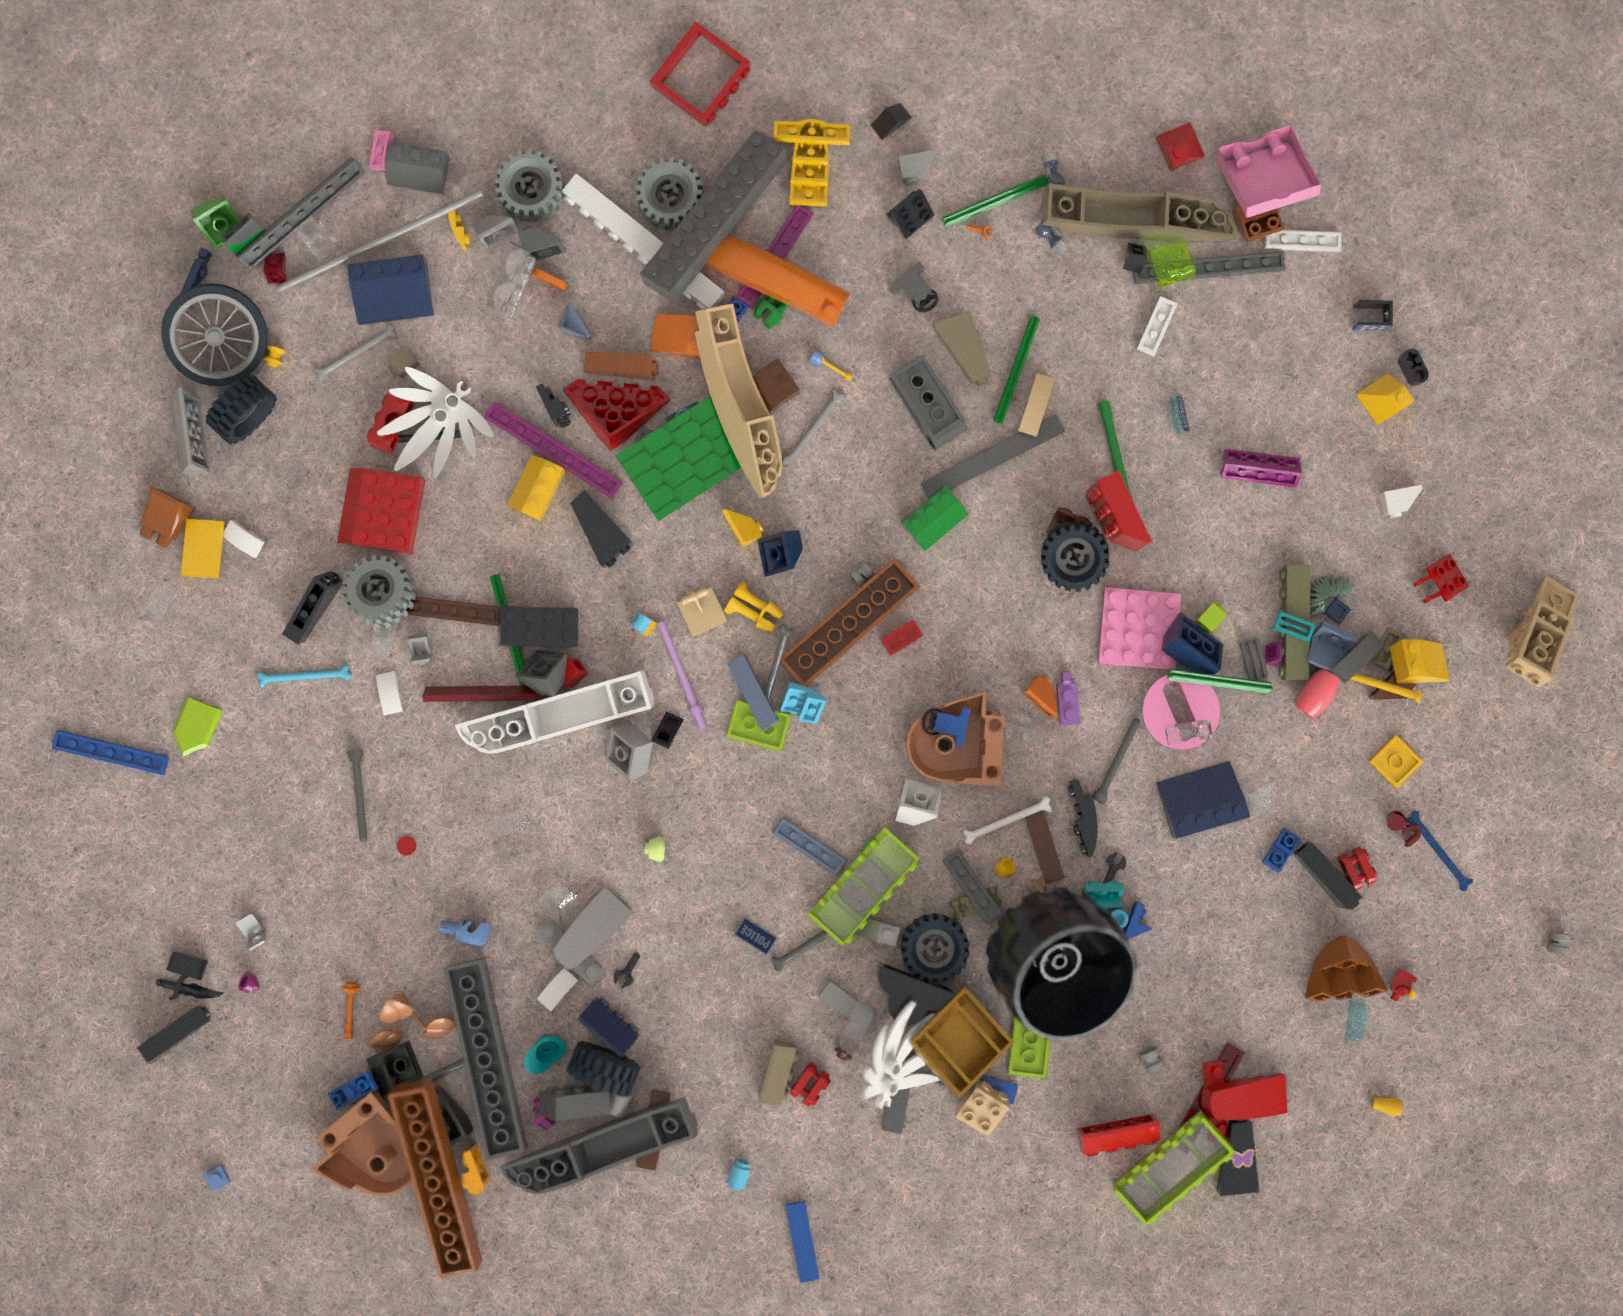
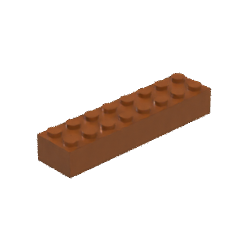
M895 558L892 559L783 655L781 664L800 685L807 687L917 591L920 586Z

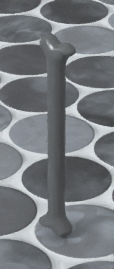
M781 624L778 627L781 635L765 688V693L771 705L773 704L771 695L788 636L795 633L794 629L787 628L785 624Z
M824 930L786 955L779 958L773 956L774 969L778 972L782 971L783 966L787 962L830 935Z

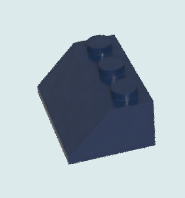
M1179 613L1163 636L1161 650L1191 672L1214 675L1221 670L1223 644L1183 613Z
M596 997L577 1020L622 1058L640 1034L637 1033L639 1029L632 1023L627 1024L623 1020L624 1016L619 1011L615 1010L613 1012L608 1007L610 1004L601 997L599 999Z

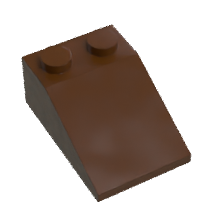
M779 358L753 376L769 413L800 393V389Z

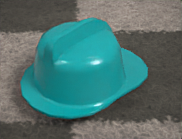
M555 1034L540 1036L534 1046L525 1054L523 1061L526 1070L533 1074L543 1073L565 1055L567 1050L565 1041Z

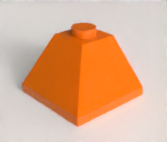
M1038 675L1022 693L1048 717L1055 718L1058 713L1054 688L1051 686L1052 682L1043 675L1041 677Z

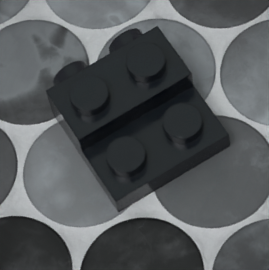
M543 383L535 386L555 426L564 428L570 425L569 415H571V412L565 401L561 402L558 397L555 398L552 390L549 387L546 388Z

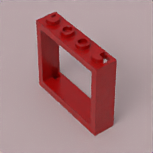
M695 21L650 80V84L653 89L706 127L708 123L716 119V112L719 108L723 109L727 105L729 95L737 92L742 78L746 79L751 71L750 61ZM700 35L740 64L704 113L663 84Z

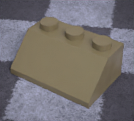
M774 1040L758 1103L781 1105L782 1100L786 1101L789 1089H786L788 1081H792L794 1070H791L793 1062L797 1063L799 1051H796V1045Z

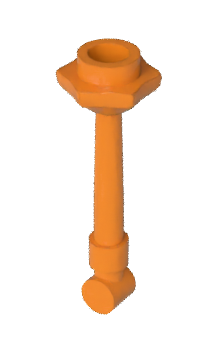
M346 982L345 986L341 987L348 994L344 1038L352 1039L353 995L360 991L361 987L357 986L356 982Z

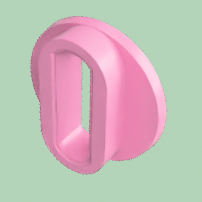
M1166 675L1150 687L1144 699L1143 718L1148 731L1158 742L1173 749H1190L1201 745L1214 733L1219 722V700L1215 691L1209 685L1171 681L1167 679ZM1169 682L1177 684L1197 731L1196 735L1190 740L1182 738L1163 693V687Z

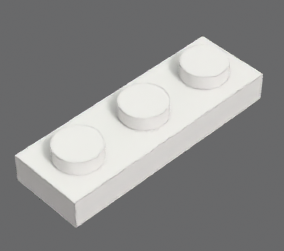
M1162 296L1159 297L1137 350L1153 357L1155 356L1178 303Z

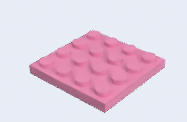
M1105 587L1098 664L1164 670L1175 669L1176 660L1165 654L1161 649L1163 636L1180 613L1181 594Z

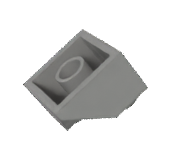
M630 723L613 727L610 730L605 760L628 780L645 775L648 770L653 742Z

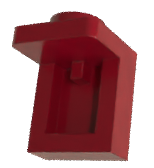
M272 253L265 258L263 271L269 284L287 281L285 275V253Z

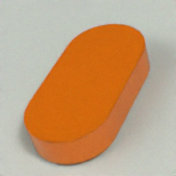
M534 268L531 276L560 291L565 292L568 286L563 280L538 268Z

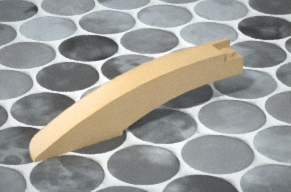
M728 304L695 311L699 331L694 332L708 389L720 423L752 487L759 498L766 497L776 488L777 478L781 476L782 454L774 416L770 415L746 360L734 305Z

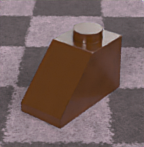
M1395 671L1383 681L1409 690L1416 686L1415 683L1397 684ZM1376 688L1368 698L1370 700L1407 699L1408 697Z

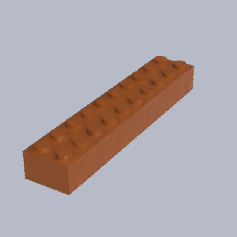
M433 1079L397 1085L391 1090L388 1097L439 1278L476 1272L483 1259Z

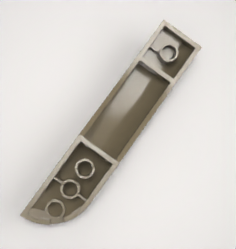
M1049 183L1044 191L1041 203V210H1043L1042 225L1058 227L1059 231L1105 237L1164 241H1221L1236 239V229L1231 216L1228 217L1222 209L1223 207L1216 201L1200 196L1167 191L1165 193L1103 191Z

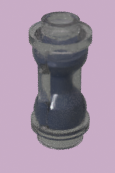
M1054 149L1044 151L1040 158L1046 167L1048 175L1047 184L1066 186V181H1064L1059 168V152Z
M1039 217L1030 227L1033 233L1055 255H1063L1069 249L1068 243L1070 241L1055 227L1042 225L1043 217Z

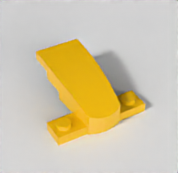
M804 119L799 122L774 121L773 141L795 143L789 205L827 207L828 144L849 145L850 124H832L817 119Z

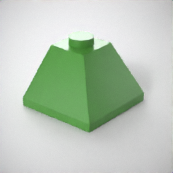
M226 198L205 201L190 210L194 222L215 250L224 245L221 238L241 220Z

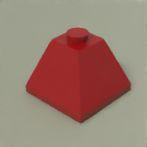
M1191 122L1156 136L1170 171L1205 157Z

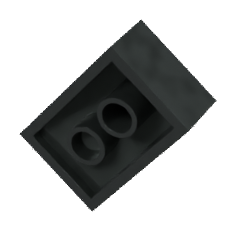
M438 1085L435 1087L450 1144L453 1145L467 1138L474 1130V1127L465 1111Z

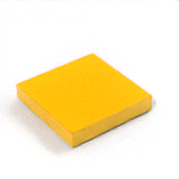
M1396 734L1368 761L1395 789L1423 763Z

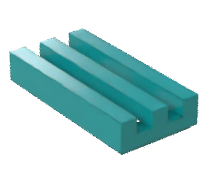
M1278 611L1272 629L1302 641L1310 642L1316 624ZM1284 617L1292 621L1298 622L1300 624L1306 625L1310 627V629L1307 630L1297 625L1288 623L1286 621L1281 620V618ZM1279 624L1307 634V637L1279 627Z

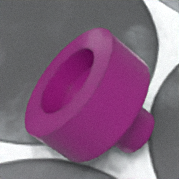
M249 972L245 973L240 979L238 989L245 993L251 992L252 989L258 990L260 984L256 982V975Z

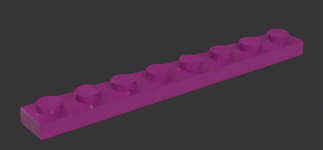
M496 402L492 403L484 416L492 424L611 499H614L623 484L621 481Z

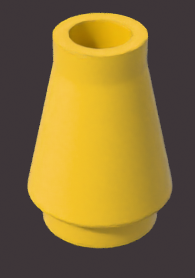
M1373 1098L1372 1109H1377L1393 1117L1396 1115L1401 1116L1402 1100H1398V1098Z

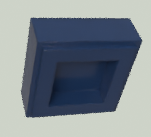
M1335 598L1324 611V614L1339 625L1351 609Z

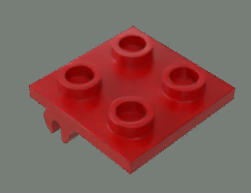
M1451 554L1444 556L1427 567L1426 570L1429 575L1412 583L1416 587L1433 578L1440 591L1423 599V603H1427L1439 596H1442L1446 602L1469 587Z

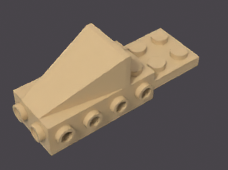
M1548 576L1542 578L1532 606H1528L1525 609L1523 621L1508 636L1510 652L1506 657L1508 661L1505 668L1537 687H1541L1553 679L1573 623L1571 617L1579 597L1577 593Z

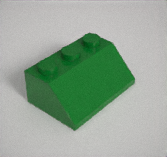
M943 485L900 523L919 546L926 551L963 520L968 513L947 485Z

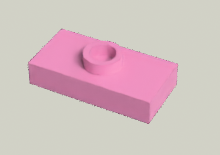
M375 130L369 162L370 169L387 171L386 159L389 144L393 142L395 133Z

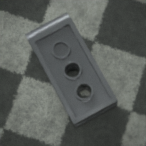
M924 355L893 373L888 379L934 450H937L968 430L964 418ZM912 380L918 381L920 387L914 386ZM922 396L928 397L930 403L924 402Z

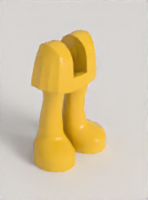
M741 581L733 595L761 610L760 614L733 596L724 612L727 614L733 612L741 613L756 623V628L773 632L776 626L764 618L769 613L780 620L783 612L772 601L766 603L748 591L747 584Z

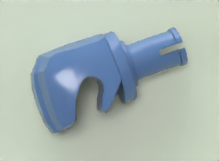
M461 919L458 924L442 920L440 925L447 927V929L439 927V933L455 935L456 941L459 943L481 947L488 940L491 926L489 922H482L471 933L470 927L474 924L472 920L467 922L465 919Z

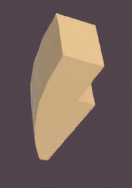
M1039 373L1036 374L1018 431L1037 437L1055 378Z

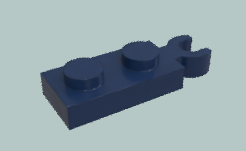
M200 248L198 258L194 260L180 294L191 287L199 285L201 280L207 276L208 269L206 264L212 256L209 250Z

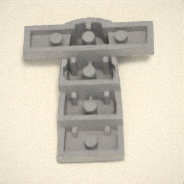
M604 887L576 918L565 934L548 919L534 935L552 951L554 959L562 967L575 972L591 987L604 971L589 956L633 912Z

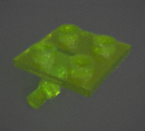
M1186 240L1149 250L1158 287L1196 277L1195 265L1192 264Z

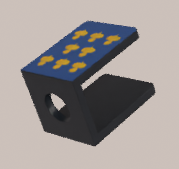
M1359 300L1353 305V308L1383 309V322H1358L1353 326V330L1386 331L1393 326V301Z

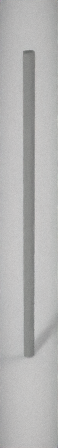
M479 189L277 285V289L281 293L483 197L484 194Z

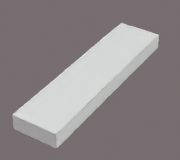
M1283 230L1265 236L1264 249L1340 252L1342 232Z

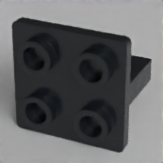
M918 189L917 191L914 190L890 210L886 216L889 221L900 229L903 237L907 239L934 217V213L923 191Z

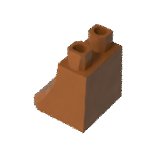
M151 486L147 505L140 522L143 526L139 535L151 540L156 531L159 533V536L155 543L167 548L172 540L177 539L186 524V519H189L195 508Z

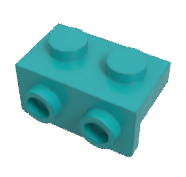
M1090 881L1084 884L1082 894L1083 892L1089 894L1105 909H1121L1124 883L1109 881L1106 884H1099L1098 881Z

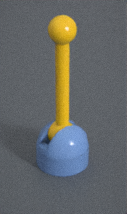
M815 350L809 360L810 363L814 365L825 364L844 376L847 381L852 379L850 373L846 374L825 361L822 351Z

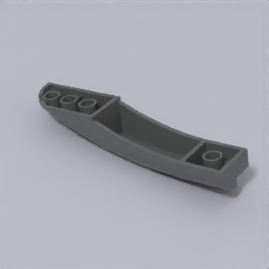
M685 1097L673 1101L669 1100L543 1147L502 1165L500 1168L512 1185L524 1189L527 1193L543 1194L581 1182L586 1178L638 1157L694 1139L698 1132L695 1113H691Z

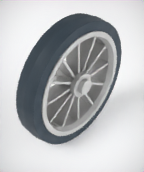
M209 283L185 290L171 302L162 320V343L169 360L180 373L200 384L225 386L233 384L236 380L240 381L241 377H247L258 367L266 352L268 333L261 311L247 295L227 285ZM218 299L214 326L210 322L202 300ZM220 300H223L236 307L219 327L217 326ZM199 302L209 328L189 314L186 309ZM238 308L248 319L247 322L222 330ZM184 313L206 331L177 327V324ZM250 324L253 339L225 335L224 333ZM177 331L204 335V337L179 346ZM224 339L249 342L252 345L247 356H245ZM205 340L207 342L192 361L181 350ZM221 344L226 345L242 357L243 360L239 364L230 367ZM208 345L212 346L210 370L194 364ZM214 346L219 347L228 369L212 370Z

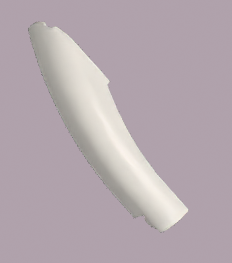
M642 670L455 725L466 744L471 745L480 752L499 753L651 709L654 706V696L652 688H649L645 671Z

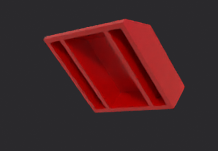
M350 468L337 543L413 555L425 480L422 477L366 468Z
M1119 470L1097 480L1086 490V500L1089 505L1093 504L1095 519L1097 522L1101 521L1104 527L1102 533L1106 540L1109 539L1111 543L1134 551H1138L1153 542Z

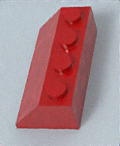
M1153 1114L1077 1128L1081 1152L1083 1155L1087 1154L1088 1157H1092L1102 1151H1106V1153L1116 1152L1117 1148L1133 1149L1136 1148V1145L1143 1143L1145 1146L1153 1145L1155 1141L1160 1140V1122Z

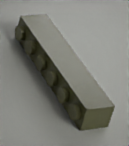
M1287 564L1283 566L1279 574L1280 581H1283V588H1280L1279 598L1282 600V607H1280L1279 611L1310 622V565ZM1284 617L1281 618L1283 621H1286L1288 623L1297 625L1307 630L1310 629V627L1306 625L1300 624L1298 622L1292 621ZM1284 625L1280 626L1284 629L1290 630L1292 632L1307 637V634L1303 632L1297 631ZM1279 632V637L1282 638V665H1279L1278 668L1279 676H1282V680L1286 681L1309 680V662L1307 660L1309 642Z

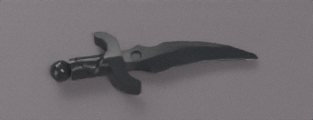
M187 976L180 977L177 982L162 979L156 980L157 986L174 990V994L169 997V1000L176 999L180 993L200 999L217 998L224 994V992L211 990L194 983L184 984L183 981L188 978Z

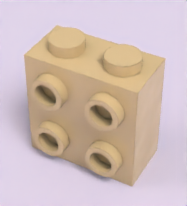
M977 1080L955 1107V1117L988 1137L1010 1108L1009 1098L1004 1092H998L993 1089L987 1082Z

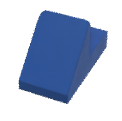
M1137 901L1133 904L1129 915V922L1123 930L1128 939L1152 930V928L1138 923L1139 920L1144 918L1146 909H1144V904Z

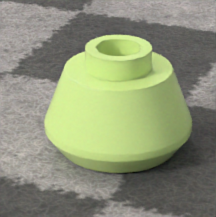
M662 836L651 838L649 843H645V854H649L650 859L657 862L664 860L665 838Z

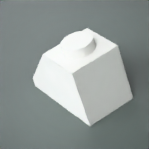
M1422 485L1380 493L1383 516L1390 515V519L1401 517V513L1408 511L1423 489Z

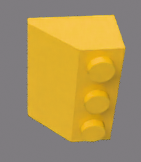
M531 455L507 506L541 522L566 470L546 459Z

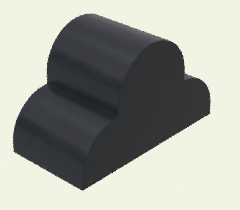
M881 962L878 964L877 977L881 988L888 994L887 1006L891 1017L896 1020L911 1001L916 1002L906 1026L919 1023L926 1015L928 1009H942L954 996V992L948 987L934 982L930 984L927 981H921L915 975L913 976L908 972Z

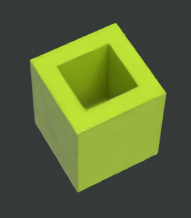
M1211 603L1196 618L1195 622L1206 632L1212 633L1228 615L1224 613L1226 610L1220 604Z

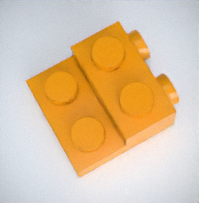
M474 1143L469 1145L463 1152L462 1161L464 1166L468 1168L461 1178L464 1188L468 1189V1192L472 1193V1195L482 1192L490 1180L478 1145Z

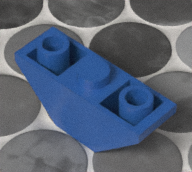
M369 1070L327 1094L336 1110L378 1087Z

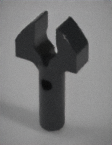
M1117 853L1108 856L1106 862L1109 863L1110 868L1102 884L1112 881L1117 870L1125 869L1126 859L1124 856H1122L1120 863L1116 864V866L1114 859Z
M638 953L632 955L624 970L617 969L614 974L615 984L620 976L626 975V981L621 988L631 985L634 980L631 978V972L640 959Z

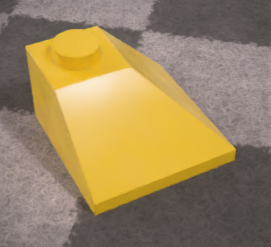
M1388 373L1356 394L1377 426L1415 401L1406 387Z
M727 509L722 511L742 548L762 537L761 532L764 530L759 521L754 522L753 518Z

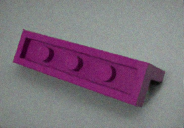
M1224 449L1223 452L1224 464L1221 470V478L1297 487L1302 474L1300 458ZM1229 456L1236 457L1238 460L1229 459ZM1248 459H1254L1257 462H1251ZM1268 461L1274 462L1276 465L1269 464ZM1286 464H1294L1295 467H1289Z

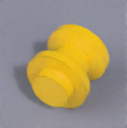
M267 345L266 349L269 351V355L264 357L263 361L266 362V366L277 369L278 366H282L283 363L280 361V357L286 351Z

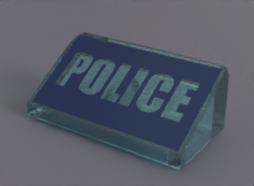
M1172 395L1169 398L1176 434L1189 433L1183 397L1181 395Z

